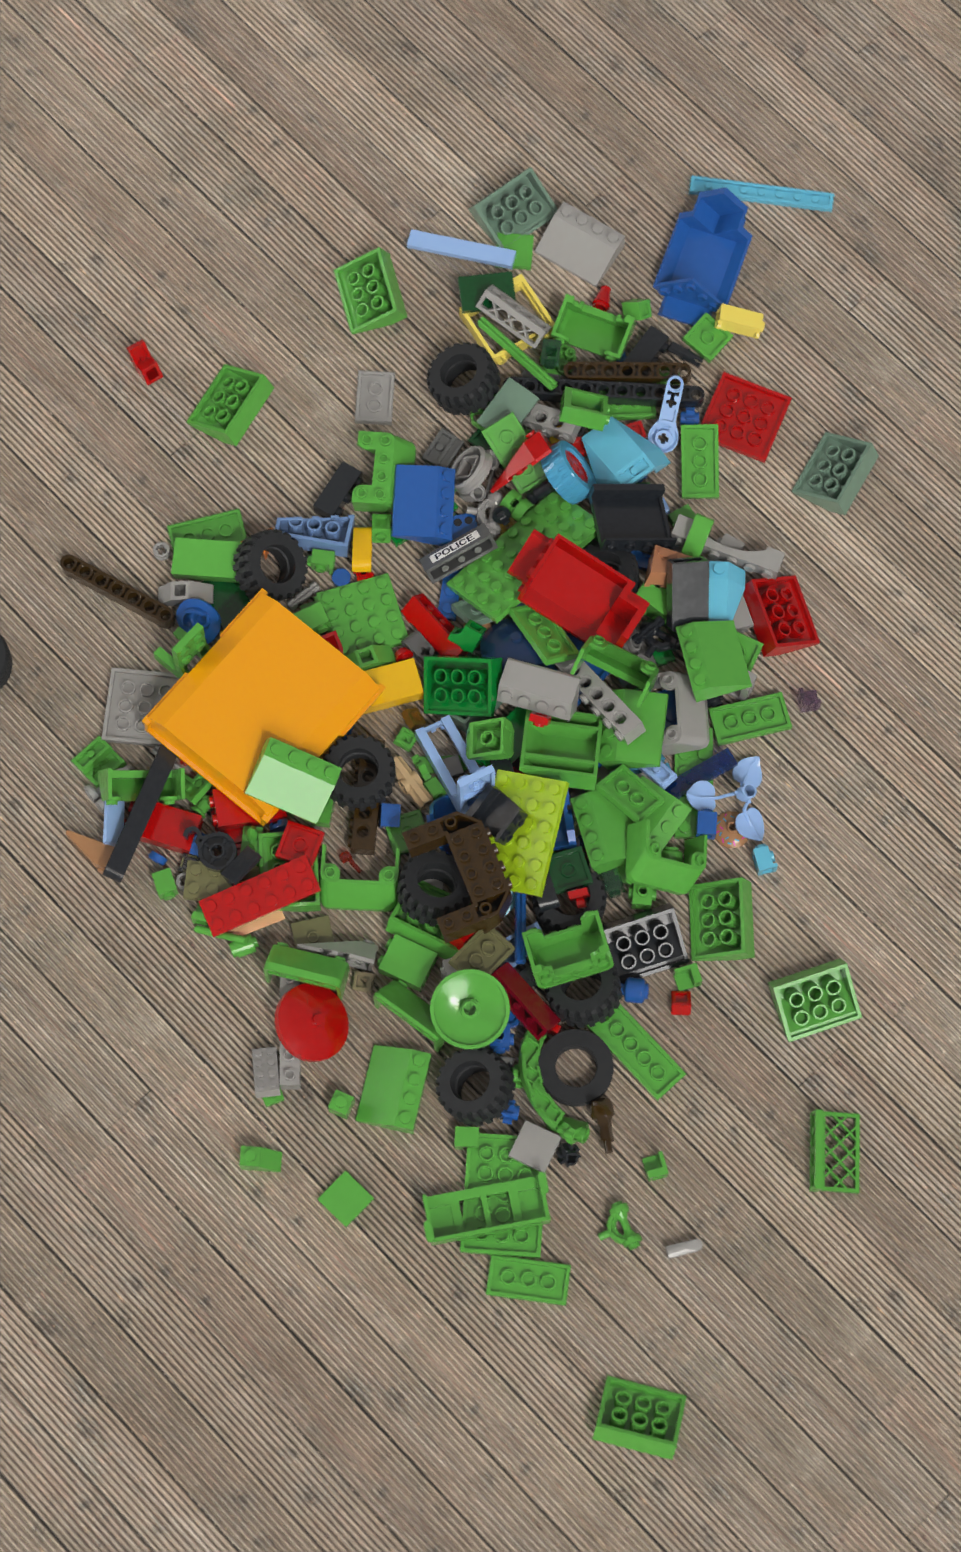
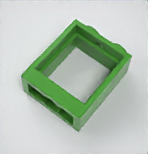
M565 386L560 403L559 421L603 431L604 425H608L610 419L609 411L611 404H608V396Z

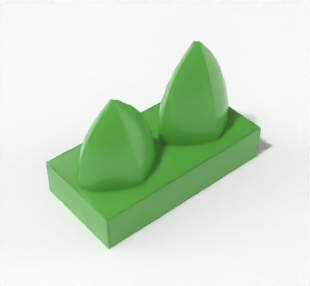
M244 826L240 853L249 846L259 854L258 833H263V827Z

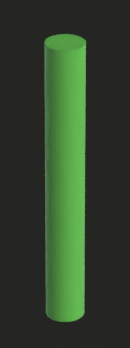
M200 925L195 926V933L213 937L210 928ZM229 932L216 937L245 945L248 943V937Z

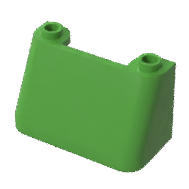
M566 294L551 332L554 342L559 345H564L565 343L605 357V360L608 362L620 361L636 325L635 317L626 315L622 319L620 314L617 316L585 305L583 301L579 303L574 300L575 296Z

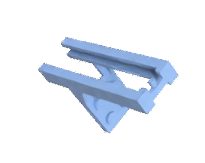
M450 715L425 728L421 727L415 730L416 740L456 811L465 814L469 809L467 800L480 795L488 783L495 786V770L493 766L479 768L475 760L467 758L466 744ZM440 727L441 730H446L470 772V775L466 774L460 777L457 785L427 734L430 731L431 733L435 732L436 728Z

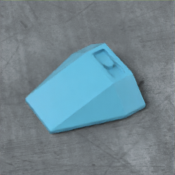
M612 416L609 419L608 425H604L603 431L593 429L581 437L597 484H635L652 471L656 474L670 464V461L659 447Z

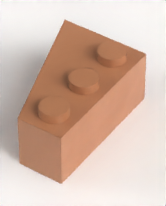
M655 545L648 560L644 587H649L652 584L666 588L667 559L692 556Z

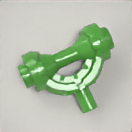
M622 1201L612 1204V1208L609 1210L610 1215L607 1219V1230L598 1233L600 1241L611 1237L616 1243L622 1244L624 1248L629 1247V1250L641 1246L640 1242L643 1241L641 1235L631 1229L627 1219L629 1212L628 1204L622 1203ZM617 1221H620L624 1235L617 1230Z

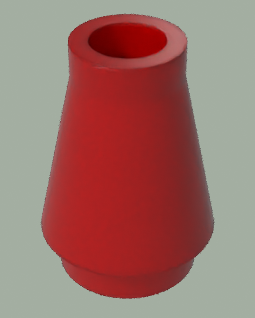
M606 285L600 287L598 294L592 302L594 308L605 312L609 310L610 287Z

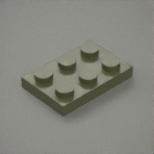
M495 929L484 934L483 930H479L448 963L457 971L462 969H478L492 975L514 953L515 947Z

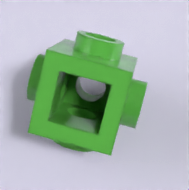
M637 884L629 887L628 899H632L631 909H651L652 901H656V889Z

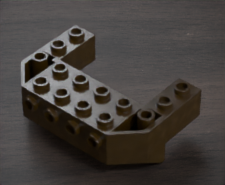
M456 811L402 833L411 858L448 844L472 900V905L436 918L445 943L479 930H483L484 934L502 923L513 899L510 890L513 888L510 878H505L503 872L506 871L503 861H498L496 855L499 854L496 844H491L489 838L492 837L488 826L484 827L481 820Z

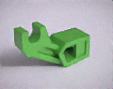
M416 754L411 757L416 770L424 781V787L432 798L436 800L446 795L441 783L435 776L431 777L419 755Z

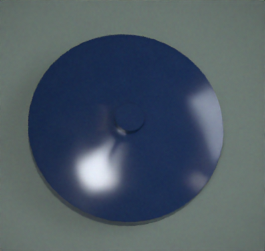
M512 617L494 624L482 637L480 643L481 656L502 658V674L508 658L545 667V664Z

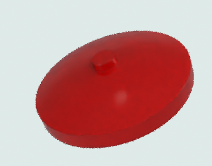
M308 983L298 985L288 990L282 996L275 1011V1028L280 1042L290 1054L300 1060L307 1062L324 1061L337 1054L346 1042L349 1030L347 1012L339 997L328 988Z

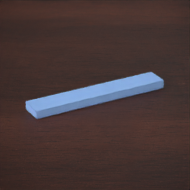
M411 229L407 242V248L508 269H512L516 257L515 250Z

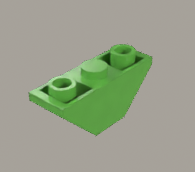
M370 645L356 650L347 656L348 659L363 671L396 663L391 645Z

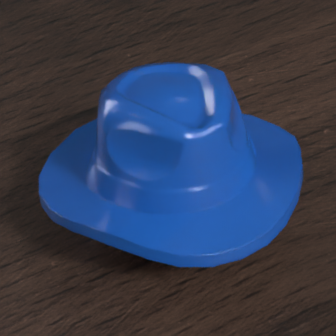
M190 598L184 600L176 611L177 623L187 633L198 622L204 627L207 644L211 643L218 636L222 626L220 615L206 601L199 598Z

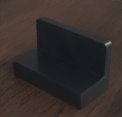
M247 846L220 874L229 885H237L262 857Z

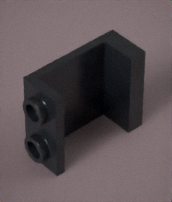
M489 783L465 813V815L481 820L484 827H489L492 836L495 837L493 840L504 846L511 841L515 831L524 824L528 816L524 810L498 787Z

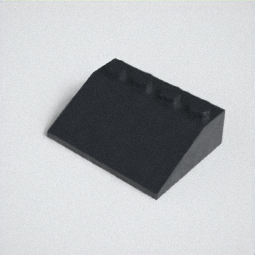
M670 903L602 924L621 984H624L628 977L642 978L689 963L675 909Z

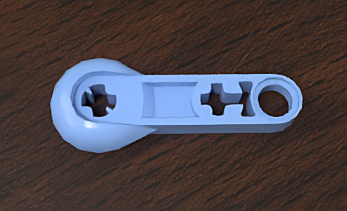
M672 375L668 378L659 419L648 433V441L659 447L663 453L672 451L679 441L676 418L684 387V381L679 375ZM672 379L680 380L681 385L679 388L674 389L670 386ZM668 390L674 393L679 392V395H674V401L677 403L669 406V403L666 402V400L671 398V393H668ZM662 433H665L668 438L665 442H661V439L658 438L659 435L662 436Z

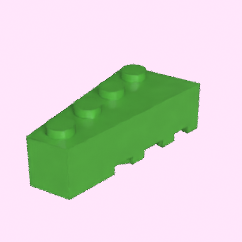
M643 583L637 595L650 603L643 616L647 615L655 619L660 615L665 621L663 626L668 628L670 633H677L666 626L667 590L661 587L657 588L652 584L649 587H644Z

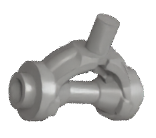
M499 492L488 494L486 499L478 504L477 508L467 506L466 514L476 515L479 525L485 523L492 537H496L501 531L500 525L494 522L492 518L493 510L500 506L504 498ZM487 508H490V515L487 520L485 518V511Z

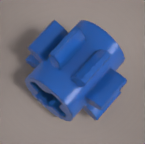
M686 407L685 412L681 411L680 425H699V412H695V407Z
M516 1100L509 1101L510 1107L508 1110L504 1109L502 1111V1116L500 1117L503 1118L502 1123L512 1125V1120L518 1121L520 1106L515 1105Z

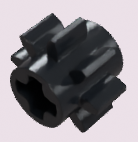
M568 1142L560 1144L558 1150L555 1151L558 1156L556 1160L560 1165L564 1163L567 1168L576 1165L581 1157L578 1152L580 1150L579 1147Z

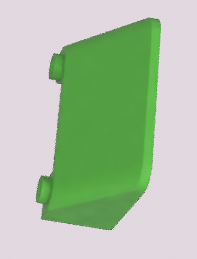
M393 980L375 992L373 995L375 1008L378 1009L381 1005L385 1006L433 1041L434 1051L438 1053L446 1041L434 1028L428 1003L407 989V984L401 980Z

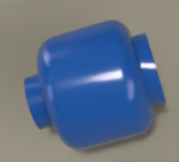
M628 977L625 980V984H621L622 995H624V1000L627 1003L641 1004L645 999H648L649 983H646L644 978Z

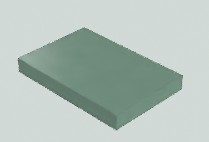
M509 377L479 417L477 423L486 429L509 413L514 412L522 424L540 399Z

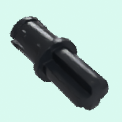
M672 342L669 345L668 351L680 357L683 362L685 360L697 368L701 366L695 359L703 362L704 358L690 351V348L686 349L676 342Z

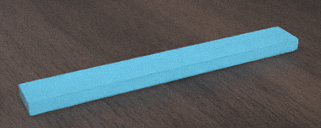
M691 175L689 194L699 195V192L726 187L737 198L746 202L832 212L834 193Z

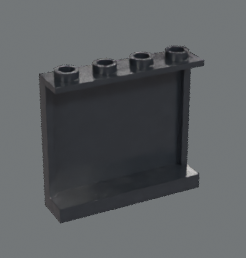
M664 484L592 485L588 497L601 551L649 552L653 551L655 545L670 550L673 549L677 542V537L672 538L662 499L665 492Z

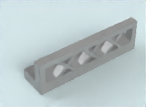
M493 284L485 290L476 305L478 309L534 349L537 348L542 338L551 329L550 325ZM486 298L492 301L493 308L488 309L482 305ZM498 310L506 311L508 319L499 317ZM513 321H520L523 329L517 330L514 328ZM529 331H534L539 335L535 342L529 338Z

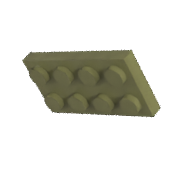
M187 861L183 893L184 900L200 901L232 886L220 874L221 872L208 870L202 865L201 861ZM254 866L239 883L260 875V866Z

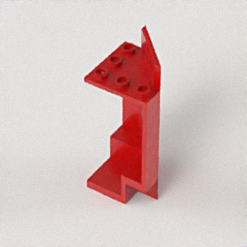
M534 529L507 573L522 582L518 589L520 594L517 600L562 627L584 643L590 636L600 635L606 641L622 648L650 605L648 601L632 592L636 584L635 582L559 533L553 539Z

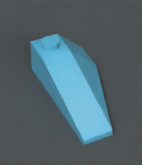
M709 561V621L733 620L744 593L745 570L730 562Z

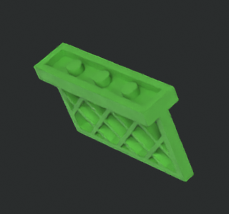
M815 1109L810 1113L809 1192L825 1191L858 1194L860 1190V1114L827 1112ZM825 1117H832L837 1124L830 1129L825 1124ZM846 1118L854 1119V1128L851 1131L842 1123ZM838 1126L847 1133L841 1140L832 1132ZM829 1134L837 1142L831 1149L825 1144V1138ZM848 1136L854 1141V1147L850 1151L842 1143ZM838 1145L847 1153L841 1160L832 1152ZM829 1154L837 1162L831 1169L825 1164V1158ZM847 1156H850L854 1161V1167L851 1170L842 1163ZM838 1165L846 1172L841 1179L833 1173V1170ZM828 1174L837 1182L833 1187L825 1186V1177ZM848 1175L854 1181V1189L847 1188L842 1183Z

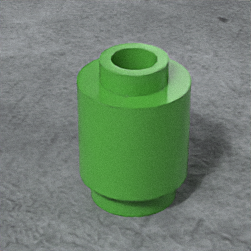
M250 934L244 935L248 937L246 945L237 942L228 943L233 957L241 958L256 952V948L259 947L256 937H251Z

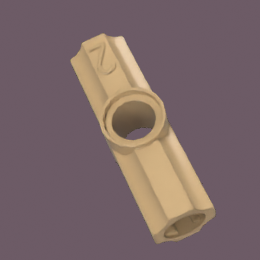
M396 756L394 758L395 778L398 780L400 789L405 795L410 796L420 811L425 810L434 799L423 786L422 779L417 772L412 771L401 756Z

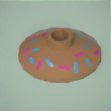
M728 811L722 813L717 818L715 840L726 848L735 849L743 846L748 841V838L740 835L737 829L734 831L729 829L730 825L735 826L736 816L740 814L738 812Z

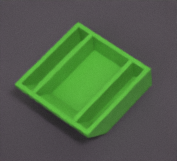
M526 709L519 770L527 775L570 783L569 788L595 791L603 719L600 716L596 717L594 714L575 712L570 721L552 716L550 724L548 726L544 725V728L534 726L532 721H528L530 713L533 711Z

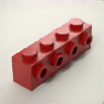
M423 593L414 595L401 610L405 619L414 625L440 655L465 656L468 653L462 650L459 645L448 640L450 633L455 627Z

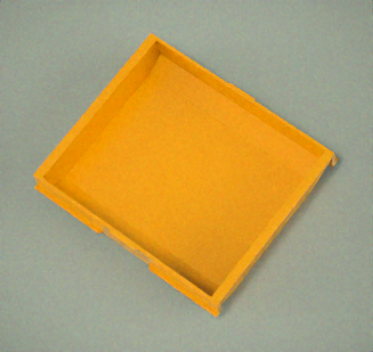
M262 588L219 635L220 639L189 673L185 672L144 717L142 722L145 724V731L264 827L280 809L244 793L265 741L272 737L323 760L325 754L329 753L328 749L331 745L335 746L337 744L336 741L346 735L383 693L386 687L381 683L377 685L365 671L278 601L269 597L268 592Z

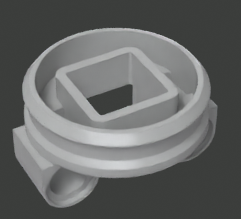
M481 446L469 447L452 464L451 469H456L455 490L460 493L459 497L465 502L484 500L486 491L481 484L490 470L497 469L500 465V461L492 450H484ZM471 465H473V467H472V469H471L469 475H467L468 472H469V470H470Z

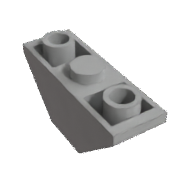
M173 581L158 587V601L166 606H179L184 600L190 598H199L209 604H214V585L194 581Z

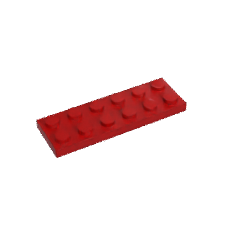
M305 854L198 902L210 931L215 938L322 890L308 856Z

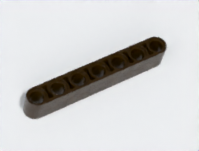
M568 362L563 369L565 379L656 384L667 382L670 376L679 375L678 373L682 370L688 372L686 376L682 377L684 384L688 383L692 377L691 367L687 363ZM571 369H575L577 373L575 375H569L568 371ZM590 369L596 371L591 376L587 375L586 372ZM607 370L614 371L610 376L604 374ZM625 370H631L632 374L629 376L623 375V372ZM644 370L651 372L648 376H643L641 373ZM663 370L669 371V374L667 376H661L660 372ZM672 379L670 382L671 384H681L679 379Z
M71 554L61 558V568L63 573L69 578L162 628L169 629L174 626L175 616L170 607ZM69 563H73V564H74L73 567H71V568H66V565H67V564H69ZM84 572H90L86 577L81 576ZM99 581H106L104 585H98ZM117 589H121V590H122L121 593H119V594H114V591H115V590H117ZM132 598H138V601L135 603L129 602ZM147 607H154L152 611H146ZM165 615L171 616L168 620H162V617Z

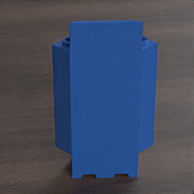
M724 187L699 192L693 211L679 214L653 287L659 294L664 296L658 312L659 316L694 326L705 313L712 316V313L717 312L722 303L729 304L753 235L744 228L748 207L728 188Z

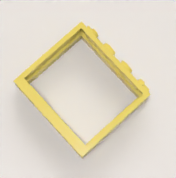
M523 275L513 278L515 293L521 290L537 316L551 326V329L542 340L551 338L555 322ZM460 307V318L478 345L488 351L496 365H502L512 357L505 349L494 354L470 318L480 312L462 314ZM533 333L529 335V338L535 342L539 335ZM523 340L515 343L522 351L529 347L533 348Z

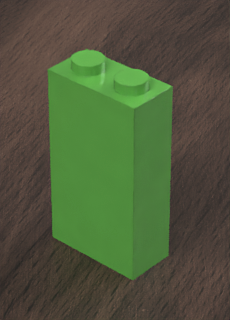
M175 537L171 574L175 579L239 583V581L236 582L234 577L236 576V571H233V565H235L233 558L234 554L238 553L236 549L242 542Z

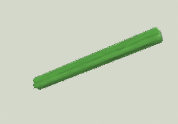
M481 317L477 321L478 326L549 390H554L557 387V381L487 318Z

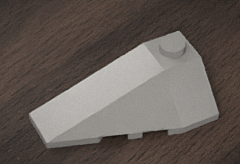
M363 940L297 944L296 949L332 958L340 956L346 959L350 967L371 972L378 946L374 945L373 941Z

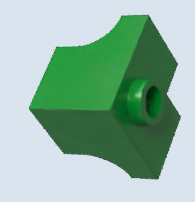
M470 619L464 628L455 627L450 633L448 640L459 645L462 650L473 653L480 644L487 628Z

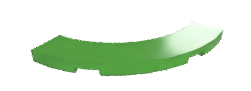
M526 1029L519 1049L521 1081L533 1108L545 1123L554 1129L565 1115V1112L553 1101L549 1093H546L542 1084L543 1079L540 1067L538 1066V1058L547 1034L537 1041Z

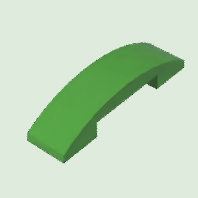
M697 513L681 553L692 557L701 556L715 520Z

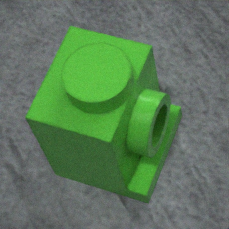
M313 549L312 555H308L307 566H311V570L318 573L327 571L332 576L336 561L335 551Z

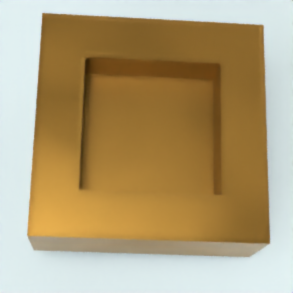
M418 707L405 709L401 713L410 729L421 728L426 724Z

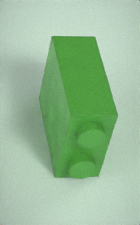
M395 934L394 938H390L385 948L387 951L385 955H381L377 962V966H379L378 971L380 974L395 981L401 980L408 987L421 992L438 959V953Z

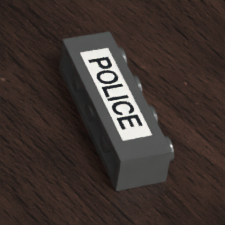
M485 523L420 558L419 561L431 583L434 584L495 550L498 546Z

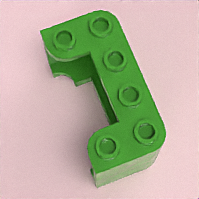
M598 910L585 912L580 918L581 925H572L565 930L552 931L545 936L537 928H530L526 932H522L532 972L539 988L546 989L609 970L614 966Z

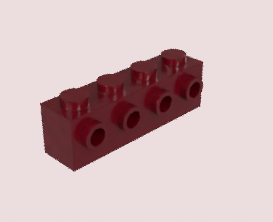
M509 962L492 974L507 992L510 1011L537 1041L548 1034L561 1021Z

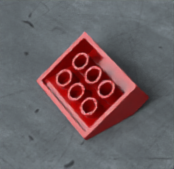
M796 575L777 577L776 580L767 578L751 579L745 584L743 596L754 623L753 628L757 640L764 643L761 650L764 657L779 656L820 643Z

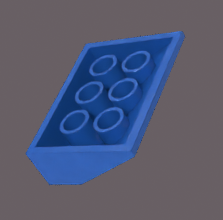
M395 465L391 537L443 546L452 541L456 469L427 465Z

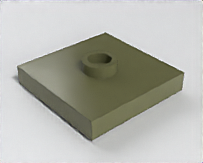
M329 915L290 923L295 947H297V944L334 942Z

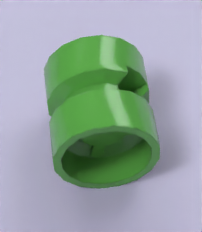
M512 489L503 498L500 506H506L512 514L511 517L515 521L520 522L521 518L534 508L535 505L528 499H522L523 495Z

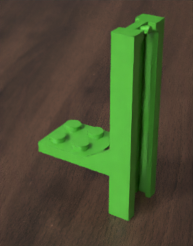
M198 622L188 633L181 627H178L173 632L175 638L179 640L171 649L173 657L161 647L154 652V658L179 679L185 672H190L187 664L196 655L202 659L211 649L206 643L204 627Z

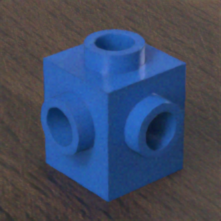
M507 1023L503 1033L494 1042L489 1044L490 1050L496 1054H504L505 1051L510 1050V1045H514V1034L510 1033L511 1023Z

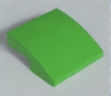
M100 736L71 760L77 769L96 788L99 787V770L106 768L117 770L127 765L125 760L105 740H101L102 737Z

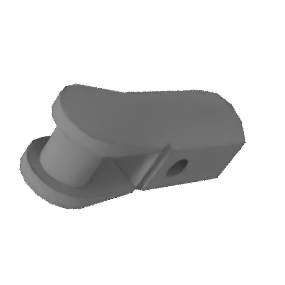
M693 1239L666 1246L667 1257L671 1259L697 1252L702 1249L703 1243L699 1239Z

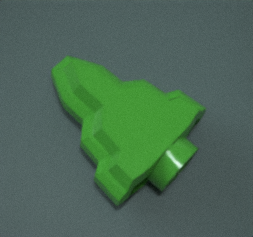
M563 1116L554 1129L546 1123L547 1128L558 1133L569 1144L576 1142L584 1144L590 1134L588 1123Z

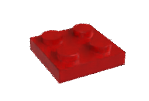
M288 820L275 858L289 862L306 854L313 868L324 840L325 832Z

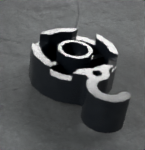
M194 826L186 828L183 833L185 840H188L191 834H197L195 842L198 846V856L202 865L208 870L222 872L237 857L235 842L226 833L218 831L202 836L201 831ZM215 848L217 850L218 848H222V854L220 856H215V853L213 851Z

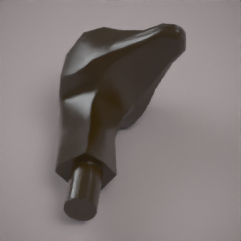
M598 1098L590 1102V1113L592 1120L599 1124L601 1144H604L605 1153L609 1154L613 1152L611 1142H614L611 1120L615 1114L614 1107L609 1098Z

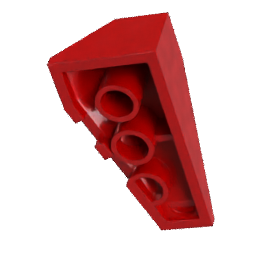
M533 429L525 435L526 439L490 488L492 494L509 483L514 475L522 474L529 464L534 466L552 452V445L540 429L537 431Z

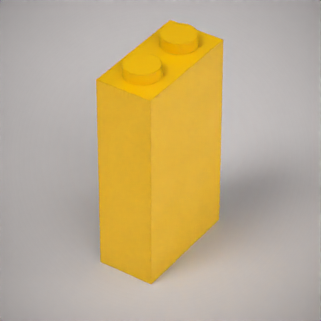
M414 658L365 671L377 685L381 683L386 689L364 714L424 699V691Z

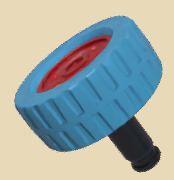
M562 440L552 445V452L541 460V466L547 479L526 493L528 500L533 504L541 501L555 490L568 503L578 504L588 497L592 485L596 484L594 474L584 457L572 444Z

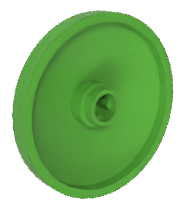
M462 969L451 973L438 984L432 995L430 1015L434 1028L446 1042L463 1049H478L491 1044L503 1033L509 1020L510 1002L505 988L494 976L478 969Z

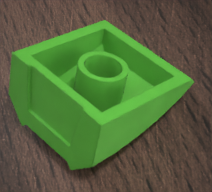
M505 717L470 722L466 734L467 758L469 760L511 758L514 754L515 732L512 722Z

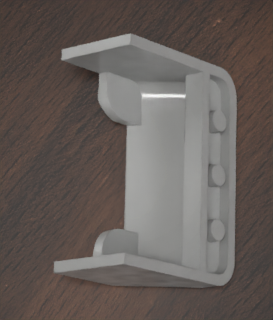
M672 671L658 673L653 689L675 690L677 725H671L664 731L662 755L666 756L706 748L710 742L707 700L696 702L688 674Z

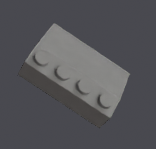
M563 202L554 214L535 249V253L592 286L597 287L624 248L625 235L570 204Z

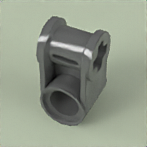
M414 630L401 641L403 647L410 649L413 652V657L422 666H424V656L434 655V648L418 630Z

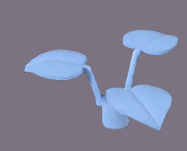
M747 757L734 765L732 770L733 779L740 782V787L734 792L715 796L713 785L704 780L697 781L687 790L686 797L688 802L698 811L702 809L714 810L716 807L715 800L736 795L738 800L745 802L742 808L743 813L738 814L735 819V827L738 833L748 839L763 840L764 822L761 813L753 807L746 810L751 803L750 799L756 796V788L762 781L760 757Z

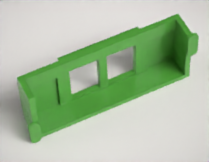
M540 1172L537 1173V1176L428 1197L426 1194L422 1195L427 1220L424 1222L427 1242L434 1246L550 1223L551 1219L546 1194L549 1191L546 1174ZM508 1192L514 1223L493 1227L487 1196ZM481 1197L486 1228L465 1232L459 1201Z

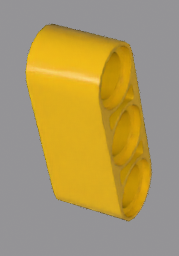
M353 527L352 572H371L372 527Z

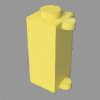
M722 303L716 312L714 328L758 339L760 332H763L765 322L763 321L764 314Z

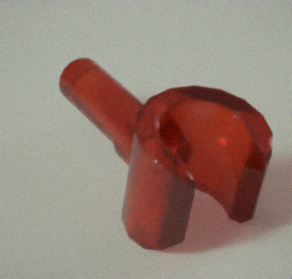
M344 851L339 854L343 864L349 861L350 865L359 874L363 871L354 862L350 852Z

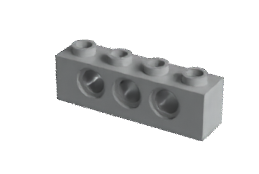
M538 403L521 424L525 430L532 431L534 429L537 431L540 429L545 437L550 438L552 436L559 441L563 440L573 444L581 426L560 422V410Z

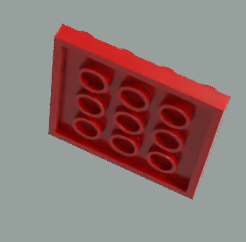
M723 372L701 425L718 424L719 446L765 463L792 401V397Z

